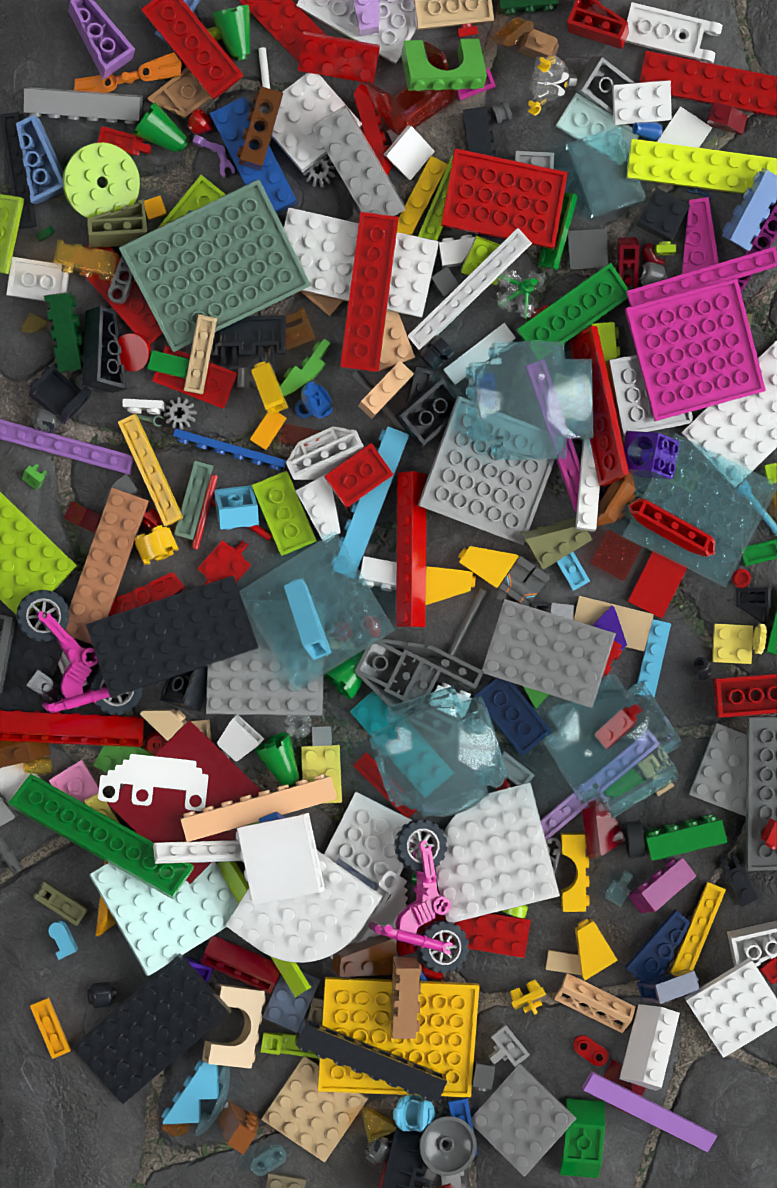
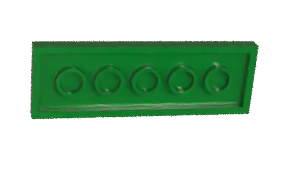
M609 263L520 326L516 331L536 360L540 361L626 300V292L629 289L613 265Z

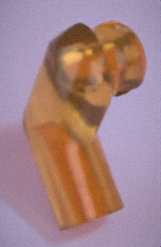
M188 1123L163 1124L161 1128L162 1131L173 1137L182 1136L188 1133L190 1129Z

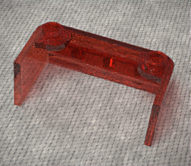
M425 41L423 44L428 56V62L437 69L450 71L445 53ZM370 81L366 82L373 106L390 129L398 136L408 125L414 129L451 104L456 97V90L408 91V88H406L391 99L389 93L383 91Z

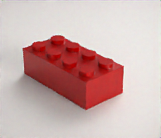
M777 673L713 678L716 717L777 713Z

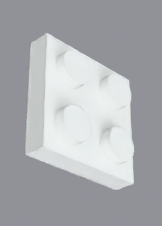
M123 399V407L133 414H141V411H147L149 414L161 415V411L166 412V404L163 401Z

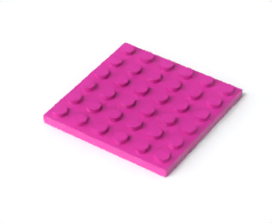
M737 278L625 309L654 421L766 391Z

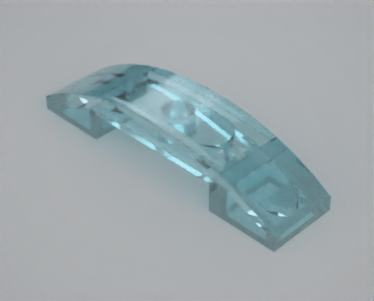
M223 1066L217 1082L224 1084L211 1115L203 1112L194 1135L199 1136L205 1132L220 1114L230 1087V1066Z

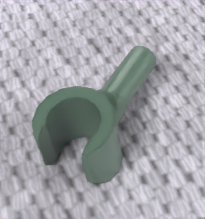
M137 415L140 420L149 421L156 427L162 426L155 423L156 418L164 419L160 415L155 417Z

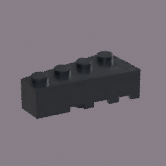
M99 306L86 310L82 385L111 393L127 389V383L124 382L122 374L125 373L124 365H121L120 361L122 350L117 341L119 331L115 310Z

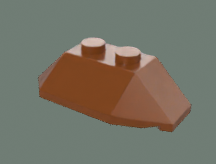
M631 473L610 483L598 503L596 527L616 522V520L620 521L626 511L623 510L625 505H630L636 496L633 494L635 485Z

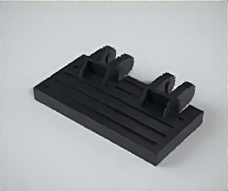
M285 315L247 316L216 331L210 357H219V348H221V366H227L228 350H233L232 363L234 366H238L239 355L256 356V347H259V363L265 362V349H270L271 365H276L277 354L286 355L287 317Z
M396 1125L381 1188H415L413 1187L414 1184L426 1188L431 1187L432 1182L430 1180L416 1176H424L427 1167L421 1158L419 1149L420 1138L423 1132L402 1131Z

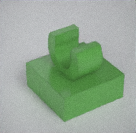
M35 464L33 468L29 465L22 477V480L36 491L42 486L47 473L46 470L41 474L37 472L38 464Z

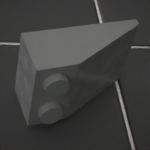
M592 56L572 90L613 115L612 85L635 82L603 57Z

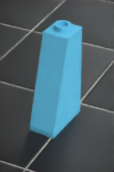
M302 579L290 581L289 584L284 585L303 647L313 660L332 653L307 585Z

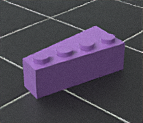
M70 0L68 12L104 80L133 59L135 48L94 0Z

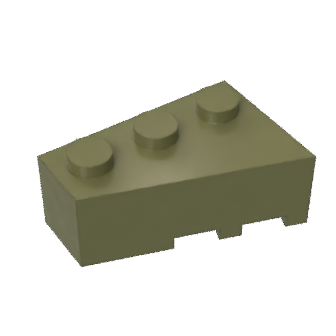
M144 199L131 206H122L120 210L108 211L88 218L89 248L122 246L147 234Z
M576 518L557 522L551 526H541L535 530L520 532L534 559L543 570L592 540L588 531L575 529Z

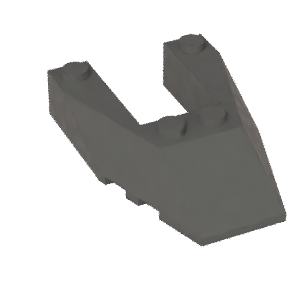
M371 637L355 669V673L397 715L449 741L458 723L424 706L440 673L443 672L475 689L484 673L481 669L432 645Z

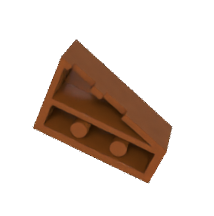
M227 1099L215 1120L220 1122L219 1128L221 1130L224 1129L222 1135L227 1145L244 1154L256 1136L259 1119H257L258 1116L252 1111L246 1112Z

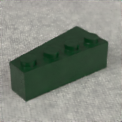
M72 291L44 295L45 302H49L50 305L47 315L50 322H53L51 336L53 341H56L54 351L58 371L83 369L84 353H81L80 346L83 345L82 334H78L77 326H80V319L78 314L75 315L74 307H77L76 296L72 295Z

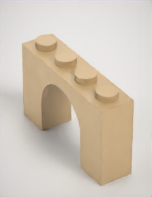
M215 983L214 991L229 1007H236L241 1010L245 1024L241 1035L232 1042L205 1041L202 1061L214 1065L252 1068V1063H254L256 1057L254 1052L255 1045L259 1040L258 1027L262 1022L261 1010L265 1003V991L252 987Z

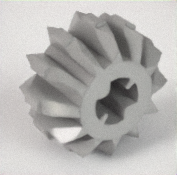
M326 155L303 172L304 176H308L306 179L307 183L313 180V187H316L317 182H320V187H324L323 181L330 184L331 181L328 177H335V174L331 172L335 170V166L330 165L332 163L331 159L325 161ZM319 167H322V171L324 172L316 174V170H318Z
M177 397V404L171 399L170 403L173 406H165L167 410H170V412L164 413L165 417H170L166 423L170 424L173 422V429L179 424V429L183 430L184 423L190 428L191 425L188 421H196L191 415H196L197 411H190L195 405L191 403L187 406L189 402L187 398L182 403L181 398ZM179 409H182L185 414L179 419L176 413L179 412Z

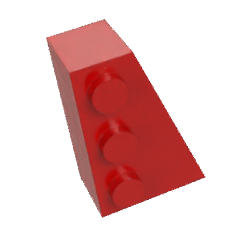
M576 0L567 20L569 33L619 49H623L629 34L628 22L611 9L604 7L598 0Z

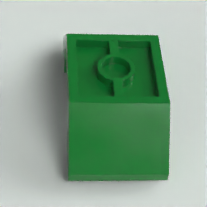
M566 1098V1108L577 1119L565 1131L560 1175L598 1178L603 1156L605 1102Z

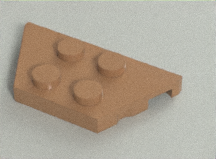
M186 67L181 71V76L172 78L147 99L150 103L153 104L155 102L161 108L187 119L194 109L201 108L212 98Z

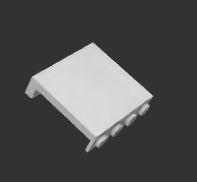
M309 813L237 828L236 838L241 845L240 857L245 864L244 876L249 883L248 895L253 905L319 893L325 890Z

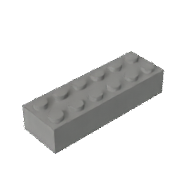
M347 105L313 124L314 132L361 212L395 216L405 210L403 201Z

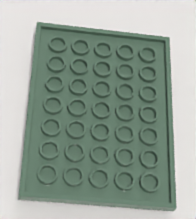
M260 179L119 247L173 352L193 343L198 314L216 317V332L311 286L308 276Z

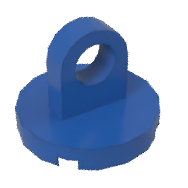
M311 381L302 387V398L295 404V411L298 416L308 418L314 415L317 418L323 419L331 414L333 407H330L331 398L323 386L315 385ZM301 404H305L306 408L309 411H304L301 407Z

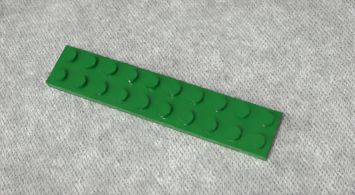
M33 774L28 776L8 802L11 808L171 899L175 897L194 869V865L188 862L155 864L153 842Z

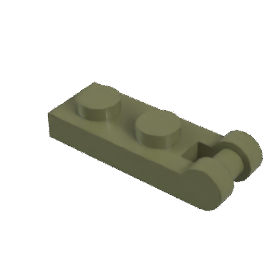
M43 880L40 884V890L35 892L33 898L78 926L88 908L55 888L51 883ZM47 891L52 894L49 899L45 897Z

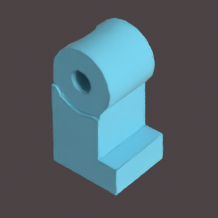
M62 920L53 922L48 932L55 939L59 947L56 955L58 960L76 952L78 947L67 924Z

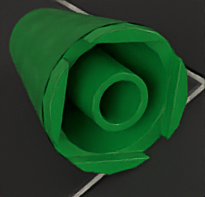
M249 5L213 12L212 18L231 58H235L236 61L247 59V55L250 54Z
M155 102L132 133L139 138L174 153H177L178 150L182 152L188 144L185 141L187 137Z
M364 647L341 660L324 673L328 682L331 685L334 684L337 687L336 690L349 700L356 695L363 683V680L355 673V669L366 649Z
M282 732L267 738L268 741L265 744L261 742L254 748L256 755L281 785L288 784L289 787L296 785L299 774L289 733Z

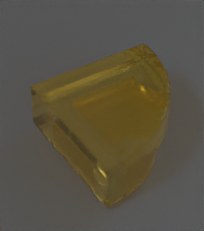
M29 313L21 331L27 333L39 331L45 327L47 321Z

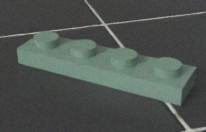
M198 461L194 462L181 508L183 519L178 521L174 535L194 539L214 466Z

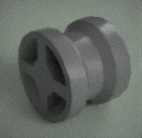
M503 101L498 106H491L497 124L502 123L505 119H512L507 101Z

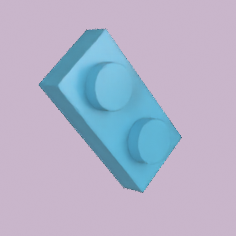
M574 552L557 561L573 591L590 582Z

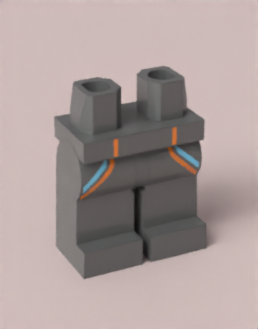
M520 555L499 585L495 599L503 604L504 599L510 596L515 600L514 602L529 606L541 588L550 579V576L537 567L533 569L534 565ZM533 569V571L531 572V574L528 576V578H527L526 581L524 582V579L526 578V576H527V575L529 574V572Z

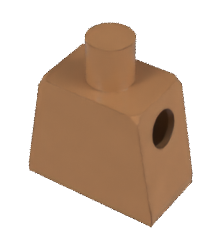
M530 29L525 33L518 53L539 60L540 57L545 59L553 57L555 59L559 48L557 38L538 30Z

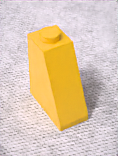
M260 362L256 364L251 372L267 412L272 415L288 408L270 363Z
M469 546L468 549L463 548L458 557L460 558V564L495 588H498L519 556L512 553Z
M427 566L426 605L471 591V587H475L476 576H472L473 572Z
M586 918L577 924L578 927L575 928L581 976L584 980L589 979L618 961L592 919L588 920Z

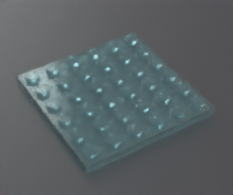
M674 433L672 439L679 441V452L676 458L673 480L651 478L641 499L650 501L712 536L715 540L714 554L707 557L691 553L647 529L633 515L622 536L726 587L777 490V483Z
M336 532L239 591L242 602L295 691H299L396 631ZM295 579H302L307 585L332 652L315 660L303 647L284 585L289 584L290 581Z

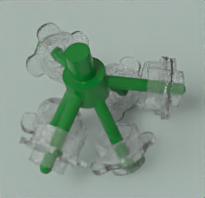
M506 268L497 279V282H500V288L501 285L507 288V292L503 294L501 292L497 293L499 297L497 300L498 305L503 310L506 308L508 312H511V307L514 305L513 298L521 294L520 298L515 300V305L518 306V310H515V312L520 314V317L527 319V317H531V314H536L534 309H537L538 306L537 303H534V297L530 295V292L533 290H538L539 292L545 290L544 281L546 280V275L531 271L528 274L529 278L522 281L516 271L511 270L509 272L507 271L508 268Z

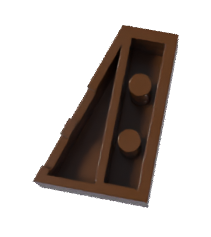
M384 935L368 937L367 940L359 943L355 942L346 945L340 951L333 954L332 969L339 977L393 974V957L396 956L397 940Z

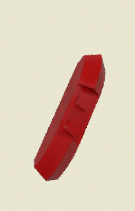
M361 83L354 92V100L360 122L362 123L363 134L388 176L392 163L384 156V153L391 145H383L386 143L384 132L379 130L378 125H381L379 113L375 114V111L381 109L374 93Z
M637 499L629 505L633 517L647 529L691 553L707 557L714 554L715 540L707 533L646 499Z

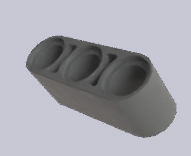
M123 255L108 290L110 300L117 305L126 302L135 280ZM124 272L130 275L127 281L120 280V276ZM117 290H121L123 293L120 299L113 298V294Z

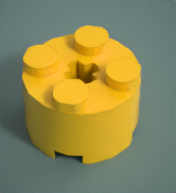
M160 525L151 530L152 533L148 535L141 534L135 537V546L144 565H149L150 560L153 559L157 560V562L173 555V550H179L170 528Z

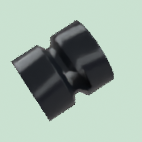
M439 335L430 342V347L426 346L419 353L422 360L435 372L443 365V360H448L455 353Z

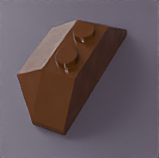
M0 741V768L51 755L49 743Z

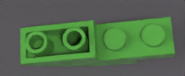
M323 339L322 342L318 341L312 349L315 351L311 357L307 356L301 364L303 366L302 370L296 365L293 369L290 367L284 375L286 378L282 384L278 383L284 398L301 390L305 384L311 382L322 371L326 364L321 358L331 346L330 342L326 339Z

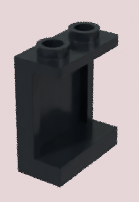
M54 363L51 367L47 366L43 370L42 376L39 379L35 378L29 386L31 388L29 396L65 424L88 401L92 391L86 386L83 390L78 388L57 371L58 366Z

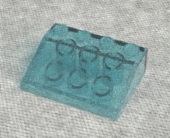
M621 127L567 144L566 149L592 220L646 200L640 180L626 179L629 149Z

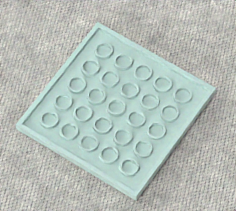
M212 862L191 884L185 881L173 899L110 863L89 874L147 976L167 965L179 953L183 955L226 928L225 925L239 905L216 862Z

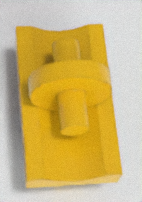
M533 980L526 984L530 991L529 994L523 996L520 988H516L510 991L513 1000L511 1003L515 1010L529 1003L528 1006L523 1007L525 1013L532 1010L535 1015L538 1013L536 1008L541 1006L542 1003L540 1000L534 1003L532 1001L545 996L546 993L543 987H540L537 981Z

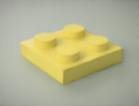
M714 624L712 662L751 664L753 626Z

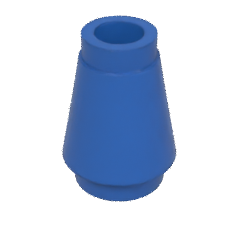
M635 122L632 132L655 141L660 139L662 135V125L658 124V122Z

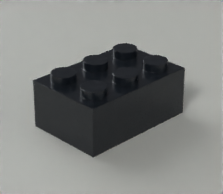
M443 378L436 379L394 417L418 446H424L447 426L457 395Z

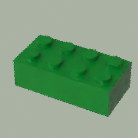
M706 814L701 816L702 819L700 820L690 818L683 820V824L669 823L664 825L665 828L657 830V827L646 829V833H643L646 854L653 861L727 843L723 822L719 817L713 816V814Z

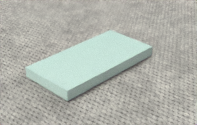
M578 93L574 95L555 126L621 167L629 154L630 140L639 138V135L633 134L632 127L627 124L615 125L613 123V115Z

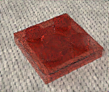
M607 530L590 564L625 581L642 547Z

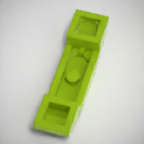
M263 1032L262 1053L277 1055L282 1053L318 1058L320 1060L315 1055L316 1053L311 1051L304 1052L296 1046L295 1038L297 1034Z

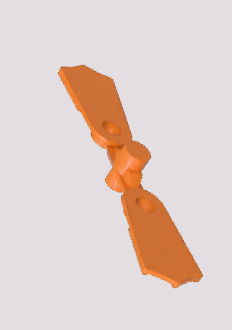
M172 52L142 64L138 71L123 72L122 75L116 77L111 74L104 80L101 75L75 79L74 90L109 93L115 90L117 84H132L139 77L143 81L181 76L182 62L176 53ZM149 69V74L145 76L143 71ZM107 79L111 80V84L109 86L105 85V81Z

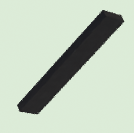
M20 113L0 114L12 196L24 199L18 230L37 227L34 203H31L30 200L31 194L27 184V173L23 163V152L20 147L16 123L21 121Z

